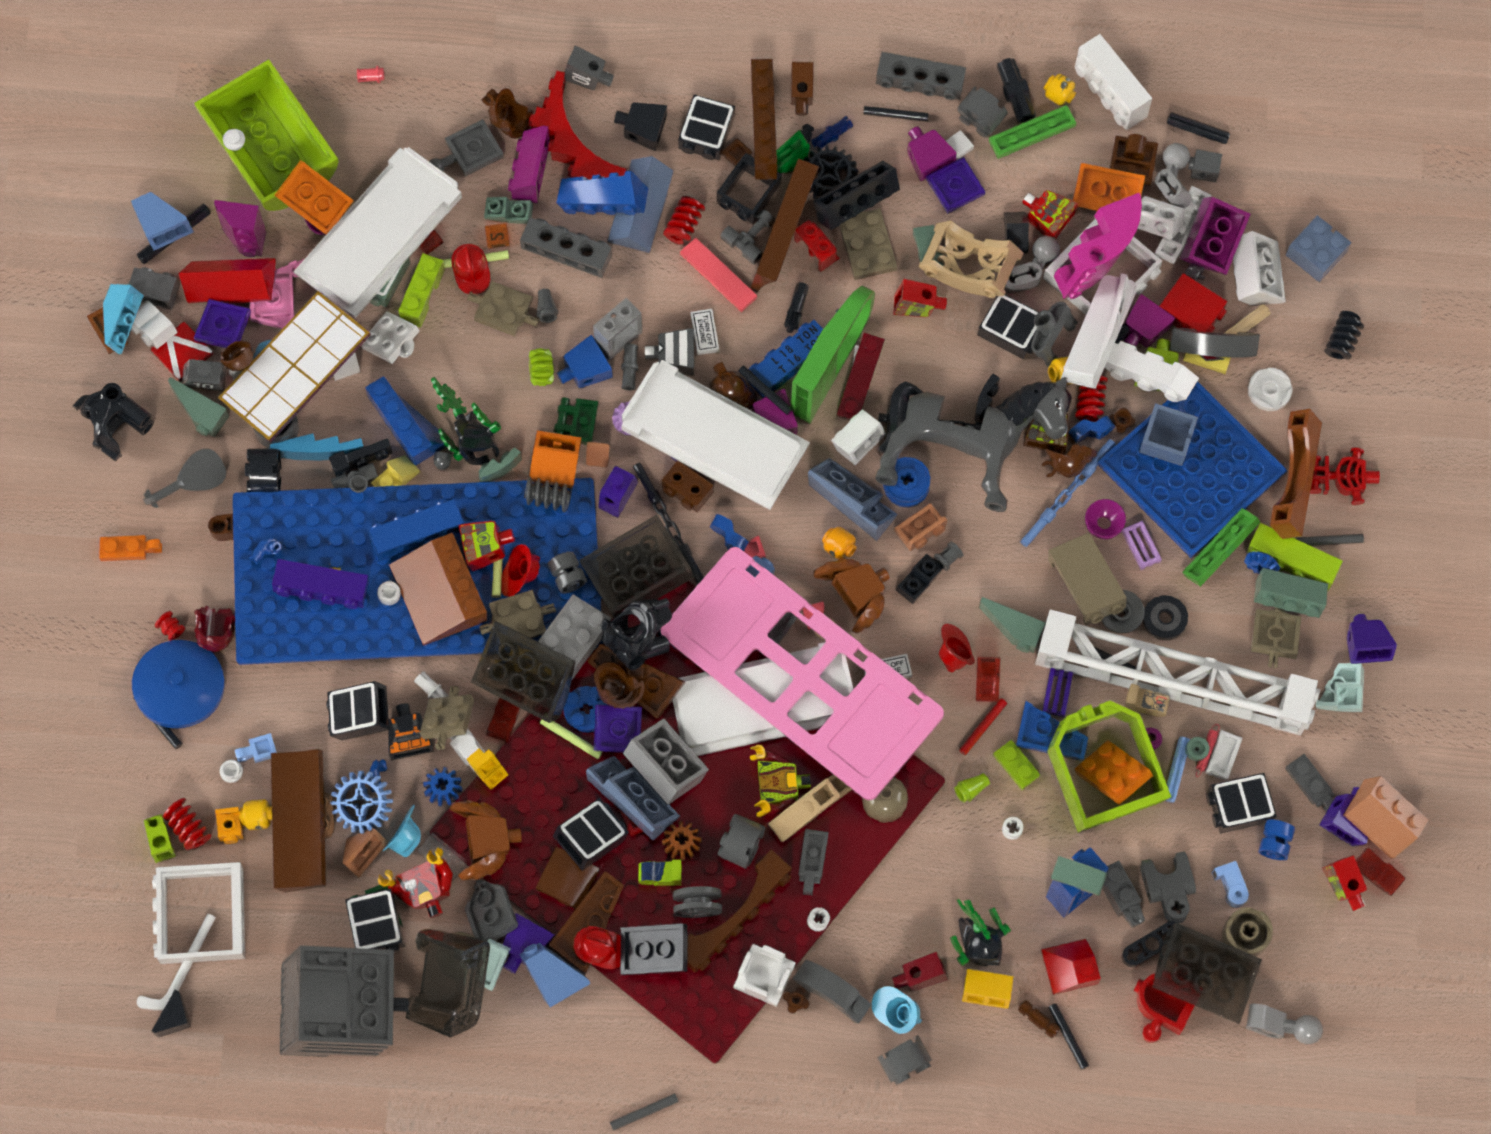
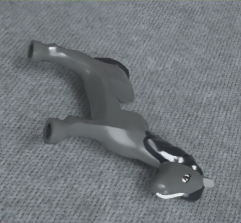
M1063 377L1056 383L1035 382L1027 384L1007 397L1000 405L996 407L988 406L981 430L968 425L964 427L955 425L948 420L939 421L945 401L944 395L923 392L916 385L906 381L899 384L889 401L886 414L887 433L884 442L878 448L879 452L883 455L880 459V469L877 471L875 479L883 485L895 486L898 481L895 469L898 457L903 449L914 441L922 440L946 445L986 461V474L981 483V487L987 494L984 505L991 511L1005 512L1008 500L1000 490L1001 469L1004 460L1018 444L1021 432L1035 419L1041 424L1046 435L1052 439H1059L1067 433L1066 413L1072 400L1071 394L1065 387L1067 378Z

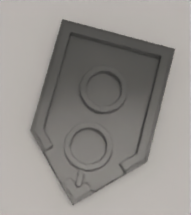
M476 880L473 887L475 888L471 900H468L465 912L478 947L482 948L485 947L489 939L497 941L515 930L518 922L505 887L487 883L483 880Z

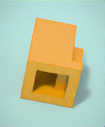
M239 807L215 809L218 838L224 844H234L238 840L244 839ZM226 823H233L231 828H225Z

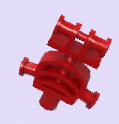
M1351 448L1352 457L1342 458L1335 471H1329V456H1324L1322 460L1323 466H1319L1321 457L1316 456L1310 494L1321 493L1322 489L1319 488V484H1323V495H1327L1330 479L1334 480L1339 493L1345 496L1352 495V505H1361L1365 503L1361 494L1364 493L1366 484H1379L1380 472L1366 470V460L1361 459L1364 450L1361 448ZM1348 465L1344 472L1340 471L1341 466ZM1351 466H1356L1354 472H1350Z

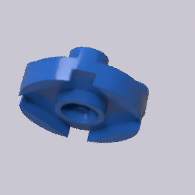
M579 687L566 696L564 703L565 719L571 727L573 726L578 731L585 733L593 732L595 729V705H607L599 697L596 687ZM585 704L593 707L590 710V714H585L584 711H580V708H583Z

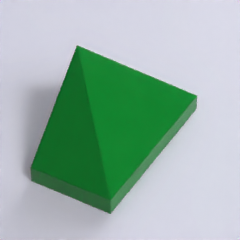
M800 130L777 149V172L780 174L794 171L798 159L804 161V158L808 157L810 145Z

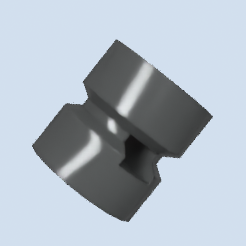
M572 551L559 554L548 562L552 576L557 577L555 582L562 594L573 592L587 582L583 570L577 568L579 562Z

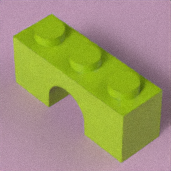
M422 253L398 310L400 318L417 327H422L429 310L428 305L433 289H438L445 272L443 260Z

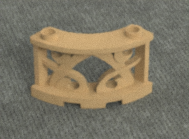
M952 220L937 223L933 230L935 234L923 261L918 266L924 271L925 275L971 294L982 295L988 298L1004 296L1006 293L1004 290L1016 261L1021 260L1023 252L1010 240L985 239L984 242L973 238L974 234L959 227ZM943 238L945 239V247L940 245ZM957 247L963 249L964 251L958 252L959 249ZM936 252L946 255H941L938 257V261L942 262L944 264L943 266L935 260H933ZM971 254L978 255L979 264L984 269L973 274L964 275L955 259H964ZM993 272H997V273H998L996 280H995V274H994Z

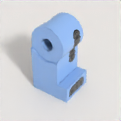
M1233 861L1214 868L1211 873L1215 881L1221 879L1226 890V902L1228 905L1234 908L1243 906L1249 897V893L1237 862Z

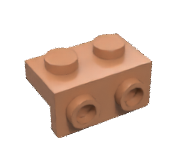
M930 503L895 527L894 531L909 551H912L915 548L920 549L928 542L927 539L933 535L937 537L946 530L947 519L945 516L941 517Z

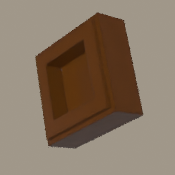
M738 138L722 151V155L734 166L737 165L745 153L750 156L753 155V152Z

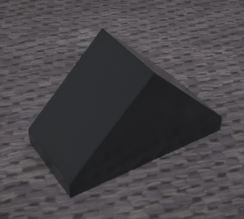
M1004 212L1005 241L1010 240L1023 254H1028L1029 222L1026 212Z
M174 990L151 1030L157 1037L191 1028L183 996L177 990Z

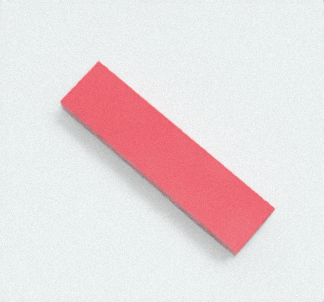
M694 238L680 251V255L741 313L757 299V295L697 238Z

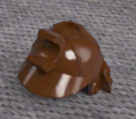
M504 88L499 93L491 89L481 99L485 105L489 106L490 122L510 138L518 139L523 136V131L529 129V119L531 114H533V110H528L525 105L518 103L509 88Z
M723 362L714 365L713 369L717 376L711 380L710 389L750 410L757 401V395L754 390L747 386L738 372L734 370L727 371Z
M1076 444L1072 445L1065 455L1044 449L1051 461H1045L1041 465L1042 467L1046 465L1052 466L1053 470L1046 475L1047 477L1054 476L1056 472L1067 478L1075 477L1083 471L1087 463L1092 461V458L1097 456L1098 452L1084 445L1079 446Z
M613 662L602 663L594 672L596 690L604 704L624 709L632 707L642 698L644 682L638 683L633 676L628 677L618 664Z

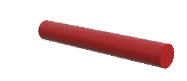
M1003 698L999 699L961 746L959 751L963 755H967L1008 704Z

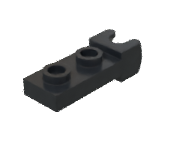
M387 438L348 454H345L344 451L330 456L329 460L336 477L342 474L347 476L352 469H358L375 460H385L393 452Z

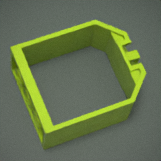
M1110 700L1092 708L1091 704L1083 706L1076 713L1068 715L1060 721L1047 752L1078 833L1162 803L1171 798L1140 714ZM1115 717L1129 724L1144 766L1150 769L1153 774L1150 781L1155 793L1086 818L1059 745L1064 734Z

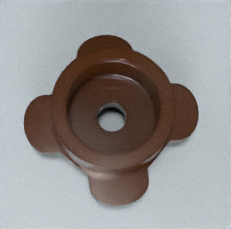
M1120 408V410L1109 417L1116 426L1118 433H1124L1126 428L1129 426L1133 427L1136 423L1126 408Z
M797 987L795 991H786L783 994V1000L787 1002L789 1013L795 1014L796 1011L809 1007L810 1002L805 998L804 988Z

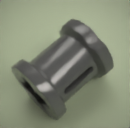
M952 541L947 544L948 547L940 554L934 555L935 561L943 566L945 571H948L950 565L958 558L961 559L964 556L962 550Z

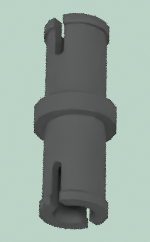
M625 344L624 363L621 364V370H623L621 388L623 390L636 389V371H638L639 365L637 364L638 345Z

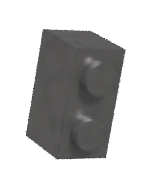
M134 267L128 284L144 295L142 303L148 300L154 306L171 310L180 287L177 278L173 274L167 272L162 274L156 273L147 267H142L141 269Z

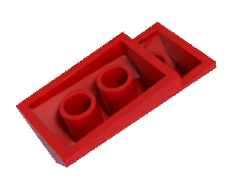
M276 259L191 261L179 272L187 303L208 302L211 299L228 304L271 301Z

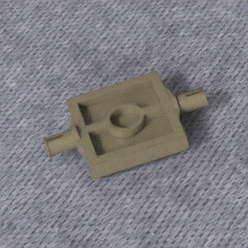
M494 281L491 282L483 296L470 292V295H468V301L479 304V308L474 316V321L514 337L524 323L535 327L539 324L540 318L528 314V309L533 301V297Z
M533 590L489 603L492 622L481 625L479 628L482 635L495 631L500 637L502 646L507 647L542 636L546 631L543 616L556 612L554 603L540 607L535 599Z
M1274 607V610L1269 611L1256 609L1251 652L1269 655L1268 667L1270 668L1272 664L1273 668L1278 667V657L1296 659L1301 616L1290 615L1284 612L1283 609Z
M451 686L447 697L428 700L420 734L423 739L436 738L435 747L439 750L441 748L442 750L445 749L448 738L466 735L474 699L471 694L458 696L460 691L458 686H454V688Z

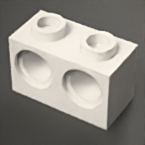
M1144 196L1142 199L1141 218L1137 229L1172 240L1183 227L1185 209Z

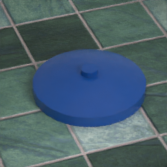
M172 640L153 647L139 660L132 677V692L139 710L150 721L167 728H187L206 720L219 706L225 689L223 670L216 656L211 651L200 647L198 643L188 640Z

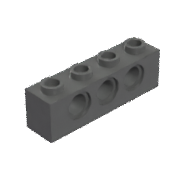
M881 52L876 84L884 88L894 87L900 88L905 92L916 91L926 96L937 95L948 100H960L966 67ZM895 72H902L904 75L898 76ZM917 76H923V77H925V79L920 80V79H917L916 77H917ZM938 80H945L946 83L941 84V83H939V82H937V81H938Z
M530 217L520 239L521 249L600 278H603L612 257V247L606 242H596L582 233L574 234L563 226L555 227L540 218L533 219ZM545 236H550L552 238L549 241L542 240V238ZM568 243L571 244L572 247L566 249L563 248L562 245ZM585 251L592 252L590 256H584L582 253Z

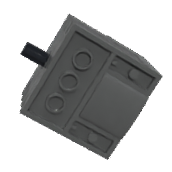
M300 945L282 961L280 1055L328 1057L329 1055L378 1056L379 1053L388 1049V1046H392L393 1011L408 1012L409 1007L408 998L393 997L394 950Z

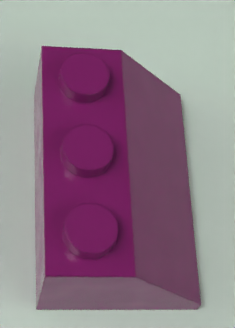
M548 126L523 131L522 139H518L516 152H519L518 159L514 158L512 171L515 172L514 178H510L508 184V191H511L512 200H531L532 203L538 204L549 152Z
M1203 198L1179 259L1190 264L1194 263L1203 266L1206 270L1227 275L1251 214L1217 198Z
M215 200L214 206L222 230L239 253L246 257H262L267 232L259 206Z

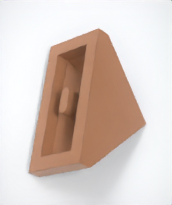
M373 827L371 831L367 829L362 834L358 833L346 839L342 863L359 878L386 846L388 841Z

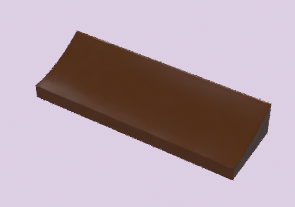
M798 159L751 285V290L759 292L763 286L777 281L819 166Z
M314 749L298 752L271 753L274 889L286 893L326 886L323 751Z

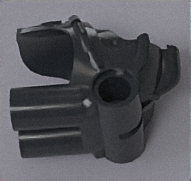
M108 383L101 391L91 395H83L72 405L77 411H81L80 413L83 417L91 420L94 426L93 447L101 448V451L115 462L122 457L118 443L112 435L123 423L126 422L143 436L150 431L154 424V421L151 420L152 414L128 397L127 394L122 393L121 387L116 383Z
M664 598L661 600L633 601L612 621L608 619L603 620L601 626L603 632L602 642L629 670L638 669L644 664V660L669 652L670 644L668 639L664 635L656 637V633L672 619L669 600ZM629 614L636 615L641 623L628 628Z

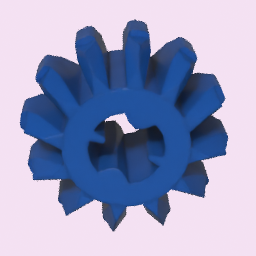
M443 767L442 773H439V770L435 768V775L433 776L428 773L426 776L429 781L423 782V787L427 788L424 791V795L430 796V803L438 800V806L442 807L443 801L451 805L450 798L458 800L459 795L456 792H462V786L458 785L462 782L461 778L455 777L456 771L454 770L448 773L447 767ZM441 783H444L446 786L445 790L441 791L439 786Z

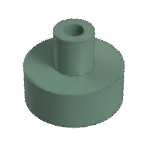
M1201 737L1192 738L1185 746L1187 757L1193 761L1203 760L1210 750L1208 742Z

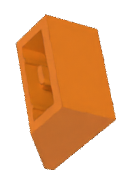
M537 430L529 474L532 482L540 478L541 484L549 480V485H554L555 482H558L559 487L567 484V488H572L575 480L581 437Z

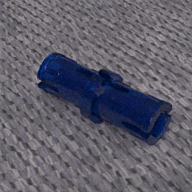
M844 116L834 125L827 126L824 132L811 139L813 147L817 146L818 148L819 146L822 149L832 141L836 142L839 140V136L854 127L850 119L848 120L847 116Z

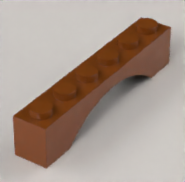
M1311 409L1291 411L1287 427L1290 450L1289 475L1282 497L1273 506L1270 526L1282 539L1301 537L1303 535L1322 422Z

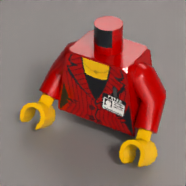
M441 848L436 849L435 854L437 856L429 850L426 857L427 862L395 876V880L392 879L393 872L385 870V875L389 879H384L379 875L378 883L381 886L391 888L394 894L408 906L414 909L426 908L430 918L443 914L439 901L450 896L449 890L451 889L453 872L446 860L441 858L443 856Z

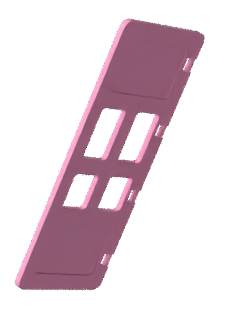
M738 547L730 548L672 614V619L661 628V634L668 639L671 645L865 800H874L944 717L943 708L926 696L906 678L874 653L870 652L855 638ZM750 565L759 571L756 577L746 571ZM804 607L813 613L809 620L800 613ZM787 612L795 615L826 640V643L808 664H802L768 637V633ZM858 649L867 656L864 662L854 656ZM754 650H759L793 677L792 683L775 702H769L735 674L736 670ZM840 653L847 656L866 671L865 677L848 696L841 695L820 678L823 671ZM808 691L812 692L834 710L830 718L814 735L809 734L788 717V712ZM912 693H915L923 700L919 705H916L909 699Z

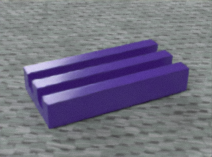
M1055 668L1050 669L1042 712L1065 717L1073 672L1058 671ZM1058 676L1053 707L1048 709L1053 678ZM1064 677L1067 678V681L1065 686L1061 711H1057L1062 680Z

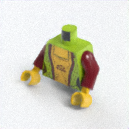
M761 745L750 748L757 753V755H751L750 760H761L758 761L761 801L754 805V807L759 806L762 811L757 813L758 817H762L765 814H781L798 800V789L811 788L810 774L796 775V766L790 760L765 750Z

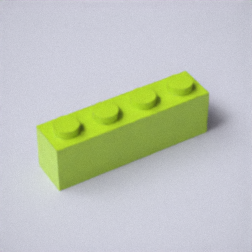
M1262 523L1259 524L1246 552L1266 553L1277 561L1280 566L1279 571L1284 570L1294 576L1327 583L1328 591L1343 562L1295 538L1282 539L1273 528Z

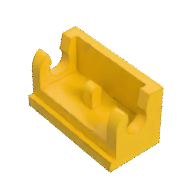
M967 969L962 1002L1008 1009L1014 976Z

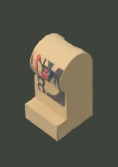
M1131 684L1124 707L1139 713L1165 717L1170 697L1162 693L1140 688L1139 685Z

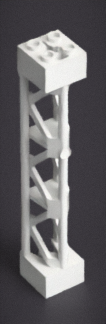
M1049 610L1035 665L1049 669L1055 668L1058 671H1070L1076 675L1128 689L1131 684L1139 685L1140 688L1165 694L1173 701L1267 725L1273 729L1300 736L1304 729L1308 730L1309 725L1312 724L1315 710L1311 709H1313L1315 702H1317L1320 689L1316 688L1317 680L1291 674L1288 680L1219 662L1214 658H1204L1076 624V616ZM1071 636L1082 655L1068 652ZM1087 636L1124 645L1129 648L1103 660ZM1158 655L1199 665L1200 667L1174 679ZM1138 657L1136 669L1122 666ZM1066 660L1077 664L1088 666V668L1066 663L1064 661ZM1143 660L1146 661L1153 674L1141 671ZM1111 673L1133 678V680L1111 675ZM1229 674L1272 686L1246 698ZM1209 676L1206 688L1193 685ZM1215 679L1224 693L1213 690ZM1138 680L1159 685V687L1138 682ZM1182 692L1204 697V699L1182 694ZM1282 693L1279 708L1264 704ZM1210 699L1230 704V706L1212 702ZM1253 711H1257V712H1261V713H1264V714L1276 716V718H1272V717L1264 716V715H1261V714L1253 713Z

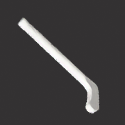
M210 914L206 915L188 953L199 952L216 917ZM193 961L182 962L168 992L162 999L158 1000L139 996L137 998L138 1007L141 1009L163 1011L174 990L179 991Z

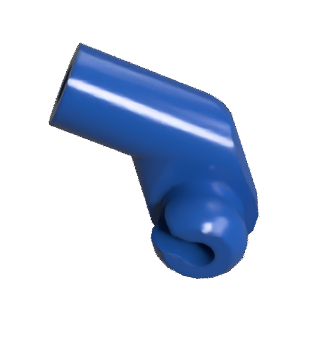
M276 539L261 541L249 559L253 563L259 564L264 555L280 552L282 544Z
M382 759L372 762L369 772L373 773V778L377 775L380 776V772L387 770L386 760Z

